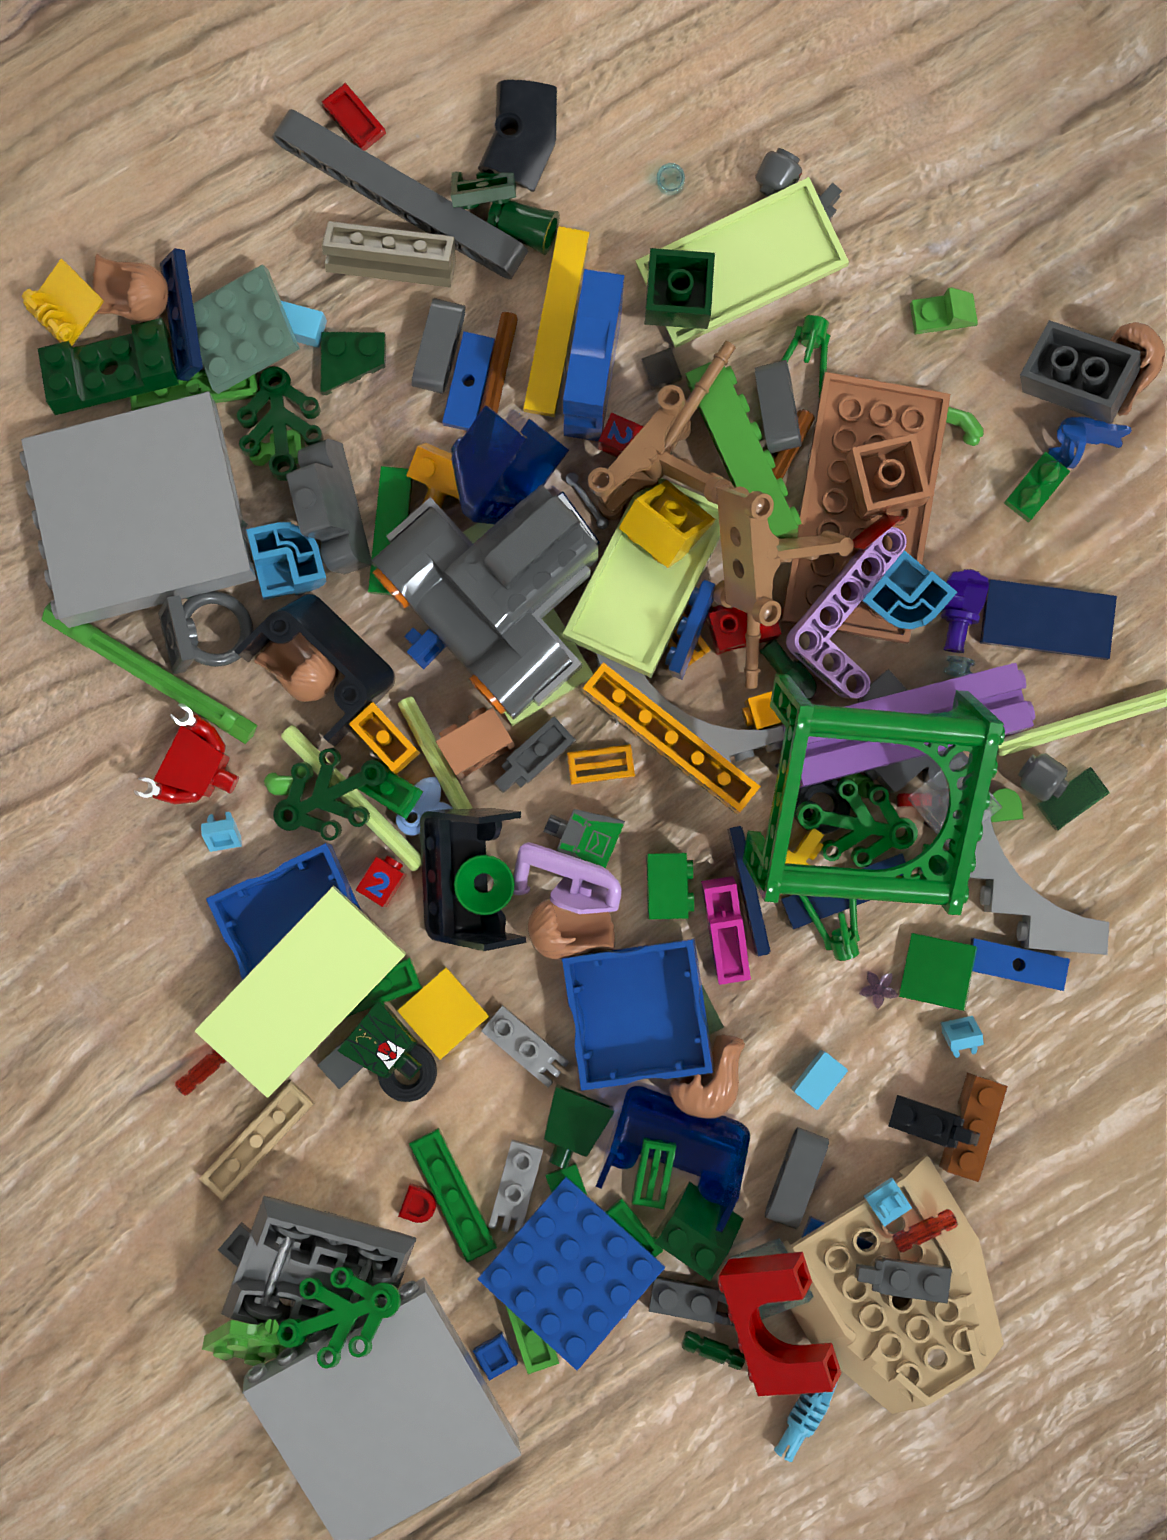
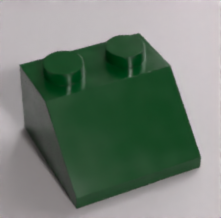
M689 1181L653 1234L654 1243L711 1281L728 1255L744 1218Z

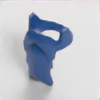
M1069 417L1060 423L1057 430V438L1062 444L1061 447L1049 448L1048 454L1066 468L1073 469L1082 458L1086 443L1095 445L1102 443L1120 448L1123 445L1122 437L1130 434L1132 430L1131 427L1126 425L1108 424L1088 417Z

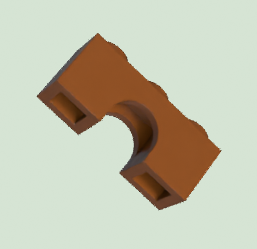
M967 1072L958 1104L961 1105L960 1116L965 1119L964 1128L981 1133L977 1146L958 1142L957 1149L945 1147L939 1167L948 1173L979 1182L1008 1086Z

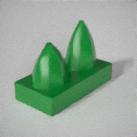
M1045 451L1005 500L1004 504L1025 521L1030 522L1070 473V470Z

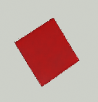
M884 514L853 539L854 548L865 549L904 517Z

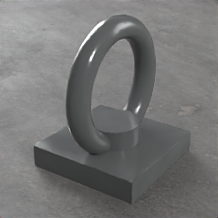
M212 591L198 594L188 599L183 605L180 595L170 596L166 598L158 612L172 675L186 672L194 660L200 664L212 667L226 666L236 662L241 657L234 650L253 632L252 620L247 609L236 598L223 592ZM207 604L222 605L231 610L237 617L240 624V637L232 649L225 653L212 654L197 647L198 636L191 616L201 606Z

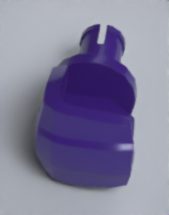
M974 569L953 571L946 579V583L957 593L941 611L940 617L949 622L946 643L943 649L945 651L964 653L968 626L979 623V613L986 600L989 580L988 577L981 575L979 571Z

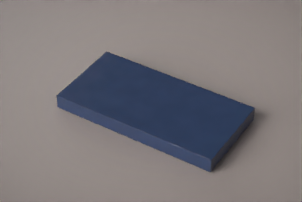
M989 579L980 644L1108 660L1111 654L1117 596Z

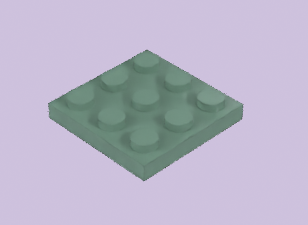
M263 264L193 303L202 364L212 390L218 394L300 349L270 272Z

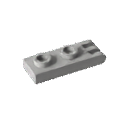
M503 1005L481 1030L548 1088L553 1082L543 1073L548 1070L555 1077H558L561 1073L552 1062L557 1060L564 1067L569 1064V1061Z
M516 1140L511 1141L489 1223L490 1228L495 1229L498 1223V1216L504 1217L501 1231L508 1232L511 1220L517 1221L514 1227V1234L523 1226L543 1148Z

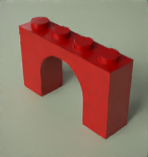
M803 1252L729 1259L718 1276L719 1289L725 1295L729 1319L735 1325L738 1334V1346L741 1353H744L748 1365V1377L751 1383H754L757 1395L773 1396L833 1392L841 1375L833 1344L792 1345L777 1339L766 1329L759 1313V1307L763 1304L804 1299L812 1284V1279Z

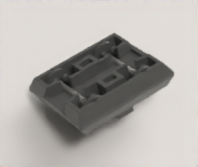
M263 1196L221 1314L230 1319L258 1325L272 1319V1321L276 1320L278 1325H280L281 1322L287 1319L296 1318L305 1321L325 1314L326 1310L333 1311L334 1309L317 1299H305L301 1296L299 1287L306 1278H318L324 1287L352 1303L364 1300V1297L348 1287L336 1288L332 1285L330 1275L337 1267L350 1268L355 1276L373 1286L386 1282L398 1289L415 1245L416 1237L349 1219L334 1213ZM341 1271L338 1275V1280L341 1284L346 1281L344 1271ZM312 1282L307 1286V1291L310 1295L315 1292V1285ZM381 1294V1295L379 1296V1298H380V1297H385V1298H386V1296H385L384 1294ZM279 1298L291 1300L290 1306L284 1305ZM288 1327L285 1332L293 1334L292 1329ZM314 1333L307 1335L306 1338L308 1339Z

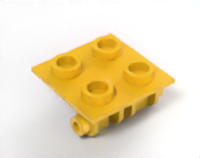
M62 258L38 291L27 289L22 294L23 304L26 306V309L60 343L69 341L71 346L104 302Z

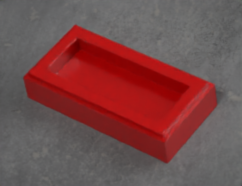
M346 82L322 101L324 109L351 141L362 150L366 151L386 135L385 128Z

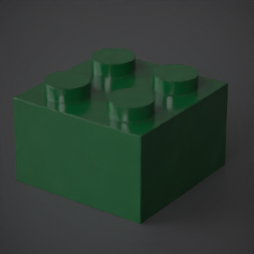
M650 248L644 325L708 329L712 307L715 253Z

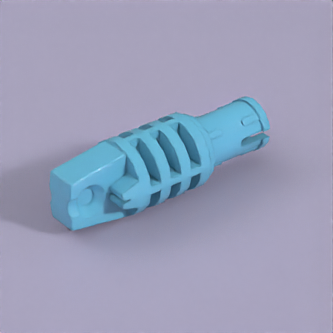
M835 1388L833 1392L800 1395L787 1417V1424L789 1426L778 1445L774 1448V1451L780 1457L786 1447L790 1445L784 1459L793 1462L806 1437L809 1438L815 1433L829 1409Z

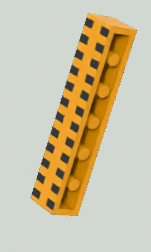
M604 662L582 688L584 695L736 815L743 810L761 787Z

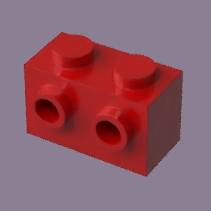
M722 605L713 607V612L709 613L706 619L716 655L746 647L747 613L735 607L726 608ZM778 621L772 626L760 624L761 638L759 639V644L780 637L782 633Z

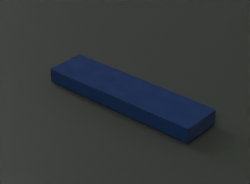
M174 248L160 262V269L168 285L166 308L178 380L189 381L203 368L186 254L185 250Z
M732 827L727 830L755 955L758 957L768 955L771 951L756 885L742 861L746 843L743 827Z
M903 853L861 869H887L901 865L906 861ZM790 895L781 899L793 930L813 922L799 895ZM807 896L820 919L849 909V899ZM856 899L857 905L870 901Z

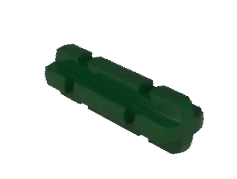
M686 1331L683 1337L682 1348L688 1352L695 1353L697 1351L699 1356L723 1365L726 1362L728 1367L736 1370H741L746 1360L744 1353H741L737 1348L733 1347L731 1350L729 1345L705 1336L702 1339L699 1334L691 1331Z

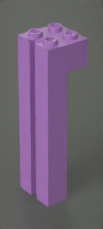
M1016 663L845 706L906 713H942L952 710L956 690L969 691L1004 723L1005 736L1033 727L1032 720H1035L1034 707L1030 701H1024L1021 690L1026 688L1025 675L1021 669L1018 670ZM809 736L799 788L926 756L927 754L914 747L902 744ZM938 746V752L947 749L944 746Z

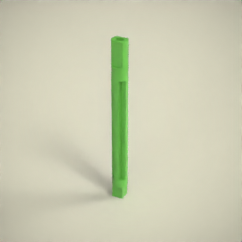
M51 602L44 608L41 619L43 622L86 648H90L175 701L185 704L190 710L244 744L254 736L258 725L218 703L106 635L92 624L87 623L68 628L59 619H55L51 609Z

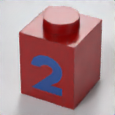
M611 412L598 441V450L618 458L644 426Z
M388 855L384 860L376 857L357 886L356 891L381 907H387L407 875L401 871L403 864Z

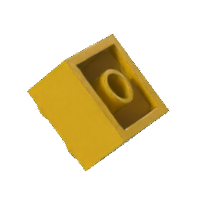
M666 480L635 499L619 529L627 534L632 542L639 544L649 552L655 561L669 568L689 552L716 519Z

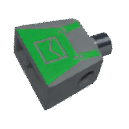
M574 809L569 821L551 814L543 832L561 839L556 851L606 869L625 821Z

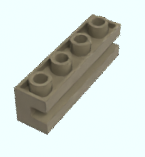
M328 221L322 243L323 254L327 255L325 260L326 272L451 288L456 266L455 238L453 236Z

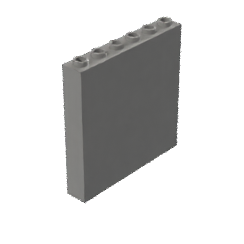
M210 392L21 439L24 451L20 452V459L24 469L28 470L30 479L26 481V488L31 500H34L36 510L32 511V518L36 528L40 529L42 540L38 541V547L41 556L47 561L48 570L44 571L45 580L49 589L53 590L54 600L51 601V609L55 619H59L68 628L161 605L170 596L180 595L181 599L257 580L245 527L241 528L243 516L217 404Z
M425 1277L416 1282L409 1281L399 1288L398 1291L401 1296L400 1307L392 1317L383 1318L372 1340V1350L367 1356L359 1358L352 1356L349 1352L348 1344L353 1337L361 1334L369 1314L357 1318L341 1350V1360L333 1368H322L317 1362V1354L321 1348L328 1346L337 1325L327 1331H317L308 1338L307 1342L296 1348H286L276 1359L266 1364L260 1363L255 1365L244 1376L242 1393L334 1540H369L521 1456L518 1436ZM378 1298V1303L381 1307L386 1305L387 1298ZM358 1340L356 1349L362 1353L365 1345L362 1340ZM327 1351L325 1353V1360L329 1364L333 1361V1354Z

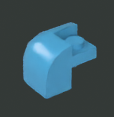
M277 522L246 529L263 600L295 593V596L318 589L326 583V575L316 540L303 536L299 526L291 524V522Z
M904 550L862 601L886 622L895 627L915 629L925 626L932 621L955 596L957 591L933 571H928Z

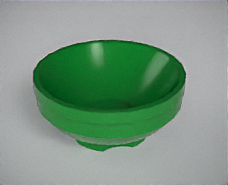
M477 855L468 859L458 869L454 882L455 893L462 906L470 912L480 915L493 914L503 909L511 900L514 892V877L509 867L501 859L491 855ZM481 873L489 874L493 878V886L487 892H479L474 887V879Z

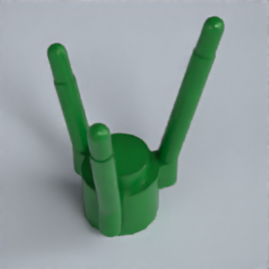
M807 315L803 326H797L794 338L781 361L787 360L788 363L800 340H802V345L806 347L805 363H809L813 349L819 348L821 345L820 398L823 376L827 372L828 344L831 337L827 333L829 322L821 316Z
M799 895L824 941L825 949L832 950L834 958L839 961H846L857 957L860 953L857 943L860 937L857 925L856 899H849L850 928L847 927L845 914L839 912L840 928L833 930L831 933L832 937H830L807 896Z

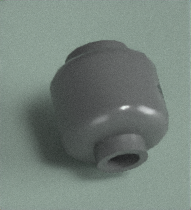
M778 148L776 152H768L755 175L756 181L762 186L760 192L770 196L797 183L802 174V168L798 164L800 159L781 148Z
M1042 753L1037 757L1032 755L1018 774L1022 778L1020 781L1021 787L1041 801H1047L1052 796L1059 799L1070 784L1065 780L1068 774L1067 768L1046 753Z

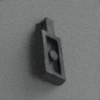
M901 1095L896 1097L888 1127L944 1147L956 1149L958 1142L977 1146L981 1134L964 1128L965 1119L961 1118L960 1115Z

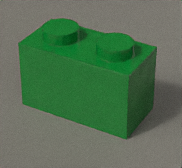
M687 853L647 854L648 919H689L688 912H694V892H688V879H693V860H687Z

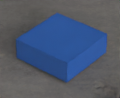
M503 1332L473 1349L489 1381L518 1364V1360Z

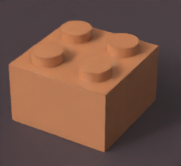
M916 433L853 447L848 453L846 460L861 519L922 506L931 497Z
M482 707L468 716L469 722L460 727L457 724H453L439 733L441 738L436 743L459 780L515 748L511 737L493 707L487 711L485 707Z

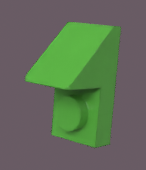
M951 287L946 290L943 296L916 299L910 303L915 335L978 325L974 296L970 292Z

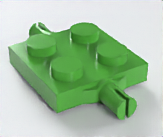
M269 1319L265 1323L258 1325L230 1320L204 1336L202 1350L213 1352V1356L221 1360L225 1359L227 1361L237 1357L244 1359L245 1364L255 1366L277 1358L286 1347L282 1346L277 1339L279 1325L276 1320L272 1321V1319ZM285 1332L286 1338L290 1340L293 1334Z

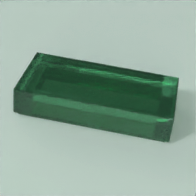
M1092 767L1086 768L1068 781L1070 784L1059 799L1052 796L1049 800L1040 801L1036 804L1055 831L1061 829L1110 793Z

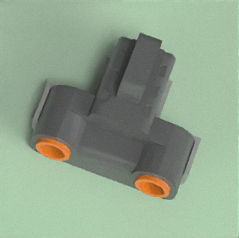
M543 485L537 487L529 496L524 498L474 544L430 497L387 535L390 544L371 560L376 568L372 572L404 609L410 606L439 637L445 646L472 674L469 678L471 683L500 715L506 712L514 720L533 702L540 706L582 668V663L548 627L542 618L590 576L589 567L598 560V546L581 527L580 520L557 495L552 496Z

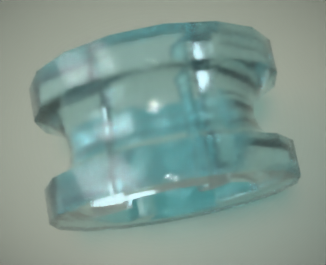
M675 163L663 165L657 173V186L659 190L666 195H675L683 189L685 183L683 169ZM673 173L677 175L676 181L679 182L678 184L671 183L669 186L665 185V177H663L665 174L667 176H671Z
M961 656L946 657L949 665L944 668L945 674L955 677L973 674L970 669L972 666H975V660Z

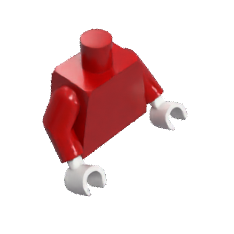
M178 704L186 711L185 716L181 719H177L172 714L170 716L180 725V728L154 779L138 778V780L147 782V791L141 793L134 790V793L144 798L153 795L154 799L174 805L196 803L202 796L210 798L215 787L231 794L238 783L239 776L225 770L230 759L225 754V743L213 725L198 715H193L192 711L185 704Z

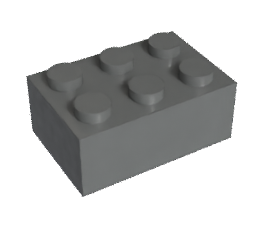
M1049 320L1020 374L1022 392L1112 424L1140 371V351Z

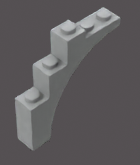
M595 653L599 667L604 662L729 762H731V757H735L736 762L754 757L753 751L764 747L767 753L782 749L785 735L783 726L765 730H736L709 724L688 715L667 701L649 683L645 675ZM614 718L616 725L621 724Z
M989 809L984 810L982 819L983 836L980 841H977L975 850L976 867L969 877L970 879L986 880V886H982L980 891V903L984 905V912L1022 915V921H1019L1017 925V940L1021 941L1020 948L1107 955L1109 922L1084 918L1061 909L1034 891L1018 875L1004 855L993 830Z

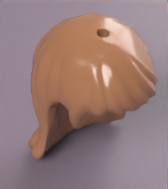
M96 254L92 289L104 300L96 314H115L134 321L146 322L154 320L163 313L168 302V285L158 269L144 263L112 261Z
M1139 322L1122 325L1110 339L1114 343L1140 351V371L1117 413L1119 416L1129 414L1135 397L1157 377L1162 369L1165 358V346L1160 336L1150 326Z
M301 633L286 644L271 642L254 660L255 664H259L272 672L293 698L302 702L317 701L326 696L334 687L338 677V669Z
M545 900L532 911L528 920V933L531 943L540 954L547 958L562 959L579 956L596 948H608L611 950L615 948L614 924L611 922L610 912L578 914L557 907L550 900Z
M725 1034L716 1036L712 1051L713 1073L704 1074L702 1077L697 1074L695 1078L694 1075L686 1076L680 1081L675 1078L670 1082L669 1092L674 1103L682 1112L691 1116L708 1119L722 1116L732 1107L738 1095V1066L740 1054L745 1047L743 1040Z

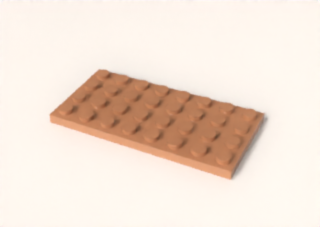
M825 372L799 514L802 524L798 525V537L819 536L824 531L831 530L853 540L884 514L861 519L846 457L853 447L916 433L931 497L922 506L891 512L886 515L904 517L893 527L902 530L907 540L904 550L922 565L951 394ZM884 535L882 540L885 550L890 551L892 540L889 536ZM853 548V551L848 556L831 553L819 555V558L814 560L792 559L781 622L796 625L859 549ZM864 559L861 568L863 573L869 576L872 566L868 560ZM844 583L840 592L843 599L848 600L851 596V588ZM863 601L858 604L836 630V632L902 644H908L911 635V629L897 628L886 622ZM823 608L819 617L821 622L827 625L830 622L831 615L826 608Z

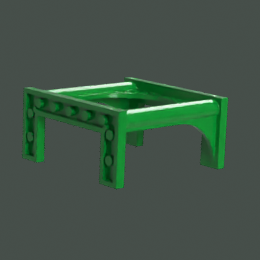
M775 673L770 707L786 727L766 840L761 831L748 830L742 860L764 902L778 903L779 894L941 905L948 915H961L963 904L969 898L968 882L970 873L976 867L975 850L977 841H980L983 836L982 819L984 810H987L990 804L989 788L991 779L997 773V752L999 745H1002L1005 738L1004 723L969 691L956 690L952 710L942 713H906L816 705L808 700L789 675ZM809 736L902 744L921 750L935 760L947 782L949 805L944 824L931 844H923L922 852L913 859L887 869L873 870L785 863ZM938 746L947 748L943 755L938 754ZM963 751L970 752L965 766L955 770L950 769V761L956 754ZM960 777H964V779H963V781H962V783H963L962 787H961V788H958V787H957V781H958V779H959ZM957 810L956 817H953V813ZM947 839H951L949 841V849L947 851L943 848L944 842ZM916 867H918L917 873L911 874L912 871H913Z

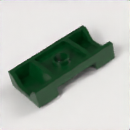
M158 318L131 325V334L74 348L69 341L37 348L46 402L54 415L179 385L167 339L170 337V334L163 319ZM112 365L118 366L113 374H103L107 367Z

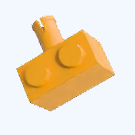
M428 443L417 446L406 476L426 484L428 487L423 503L431 497L441 508L446 495H451L464 502L473 498L484 468Z

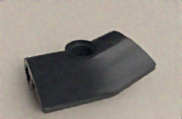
M503 80L497 83L495 131L478 166L480 172L493 174L514 173L515 182L531 192L535 191L556 144V86L526 80ZM512 128L517 131L513 135H505L504 133H502L505 129Z

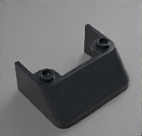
M308 594L271 613L234 651L241 658L249 662L270 640L276 644H286L301 633L346 676L334 691L336 704L346 714L323 736L328 743L336 746L352 729L349 723L372 702L377 704L392 689L395 684V673L390 665L318 596Z
M472 808L433 810L423 813L420 819L424 925L428 936L432 940L480 951H489L526 943V936L505 932L506 917L502 910L488 915L470 912L459 902L454 887L455 876L461 865L472 857L486 855V841L496 840L502 829V821L521 818V811ZM481 873L474 879V887L479 892L488 891L486 873Z

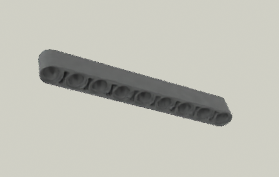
M288 110L272 136L274 141L286 151L426 233L453 236L455 238V250L506 279L513 278L528 253V249L515 238L461 207L453 208L450 200L295 110Z

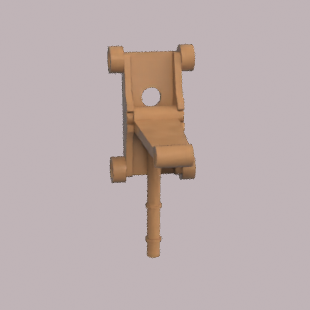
M725 341L718 353L714 354V359L699 382L695 383V388L686 402L680 387L668 385L662 388L658 394L660 408L608 469L599 467L590 473L588 484L594 495L599 497V510L605 518L615 520L621 517L625 511V503L639 491L655 487L658 484L657 479L662 478L664 475L703 494L704 487L709 479L721 477L714 472L707 474L698 469L697 465L686 458L679 459L671 454L677 443L686 439L691 434V416L704 396L709 393L711 385L724 365L728 364V359L736 349L731 342ZM739 486L734 488L737 492L745 495L749 494L745 487Z
M713 477L706 483L704 495L709 502L718 505L724 580L715 586L713 597L717 604L726 608L735 607L747 613V633H745L746 665L744 667L745 687L755 689L758 687V673L760 672L758 667L759 639L761 638L760 624L772 626L781 616L780 604L772 600L773 578L780 566V562H792L794 558L814 560L818 559L819 555L831 553L848 556L853 551L854 542L850 537L831 530H826L819 536L779 539L771 532L767 518L772 514L774 502L770 495L760 491H753L745 495L735 491L729 480Z

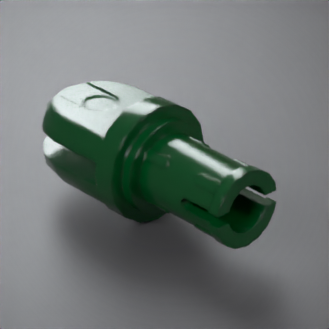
M776 638L759 650L777 672L776 674L789 675L808 700L814 697L817 689L814 677L800 660L792 661Z

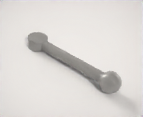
M569 473L566 476V483L575 488L596 518L597 527L599 529H606L609 525L608 519L600 515L579 485L578 475L576 473Z

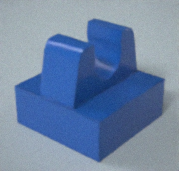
M412 628L404 636L412 645L407 653L423 669L446 647L430 629L421 635L415 628Z

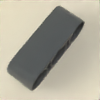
M436 298L432 300L413 371L412 387L440 394L445 393L464 322L465 305Z
M787 360L755 367L768 450L770 453L801 447L802 441Z
M799 1127L795 1129L768 1200L765 1218L793 1229L799 1227L828 1149V1138Z

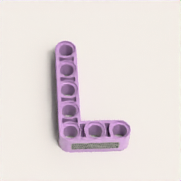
M891 527L865 549L857 551L786 637V645L789 651L837 695L843 698L863 697L868 693L871 682L867 673L829 639L904 551L907 542L906 536L902 530ZM884 535L889 536L892 540L890 551L885 550L882 540ZM864 559L868 560L872 566L869 576L865 575L861 568ZM844 583L851 588V596L848 600L843 599L840 592ZM823 608H826L831 615L830 622L827 625L823 624L819 617ZM803 632L810 638V645L806 650L802 649L798 642ZM826 654L831 655L834 661L833 667L829 671L825 670L822 664ZM851 675L857 681V687L853 692H850L846 686V681Z

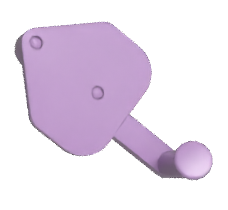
M528 842L520 846L513 875L514 895H524L530 892L528 874L530 865L564 876L550 894V901L557 907L578 914L614 912L618 910L621 899V886L619 881L604 867Z

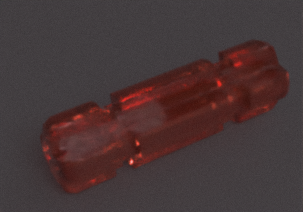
M213 1049L212 1054H207L188 1071V1075H183L175 1082L176 1088L184 1096L190 1094L197 1088L196 1084L203 1083L221 1067V1063L224 1064L227 1061Z
M946 1209L938 1213L936 1218L931 1216L908 1227L909 1231L901 1230L895 1233L892 1237L896 1248L900 1252H905L912 1249V1245L915 1243L920 1245L941 1235L943 1230L948 1232L956 1228L958 1222L954 1213L950 1209Z

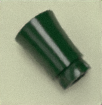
M510 200L503 204L492 203L487 223L541 254L546 255L554 242L560 214L558 211L540 209Z

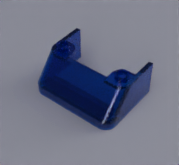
M485 405L466 434L457 439L451 448V461L462 513L473 522L495 525L537 487L546 484L569 449L532 419H528L519 432L490 407Z
M642 1086L629 1088L623 1099L606 1147L595 1187L602 1189L611 1166L619 1169H629L636 1164L641 1152L643 1137L650 1138L653 1141H656V1139L663 1140L665 1143L674 1142L676 1143L673 1167L700 1177L698 1189L701 1195L708 1201L721 1205L716 1230L722 1232L739 1199L750 1142L749 1129L740 1121L723 1115L708 1119L688 1115L676 1106L671 1096ZM649 1148L648 1158L653 1159L654 1149ZM661 1151L660 1163L665 1164L667 1151Z

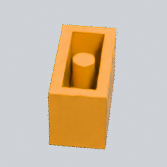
M374 702L349 723L356 733L396 775L420 754L415 746Z

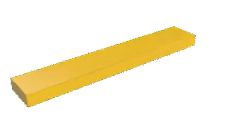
M558 227L524 402V412L555 417L590 232Z

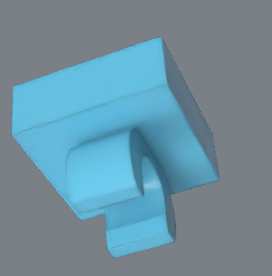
M230 811L226 812L225 820L216 821L214 815L211 814L207 818L208 823L201 824V835L210 852L242 847L241 834Z
M973 1016L941 1022L942 1034L955 1058L960 1057L959 1050L969 1048L972 1054H976L977 1046L984 1045L983 1034Z
M893 1178L888 1179L864 1195L884 1227L912 1209Z

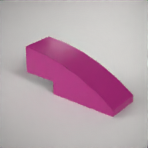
M729 876L701 881L718 984L751 980L743 919L740 913L737 884L734 877Z

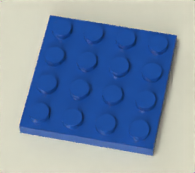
M566 1176L480 1274L477 1280L578 1371L666 1267Z

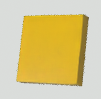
M447 967L398 1010V1013L439 1060L490 1016Z

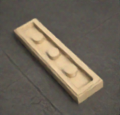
M291 1080L199 1179L216 1196L224 1201L315 1102Z

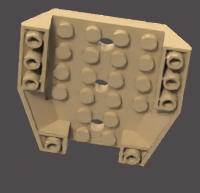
M927 1154L899 1171L901 1177L895 1180L912 1209L885 1227L867 1200L864 1199L790 1245L786 1240L764 1254L803 1252L812 1284L803 1300L786 1301L787 1305L810 1343H832L840 1369L891 1414L929 1406L983 1372L1004 1345L980 1241ZM865 1231L873 1233L874 1244L870 1248L861 1249L857 1246V1237L860 1233ZM886 1257L950 1267L952 1273L948 1304L910 1298L906 1306L896 1307L892 1303L893 1296L872 1291V1284L857 1281V1278H855L856 1264L875 1266V1259ZM934 1349H941L945 1353L943 1363L938 1366H932L928 1363V1355Z

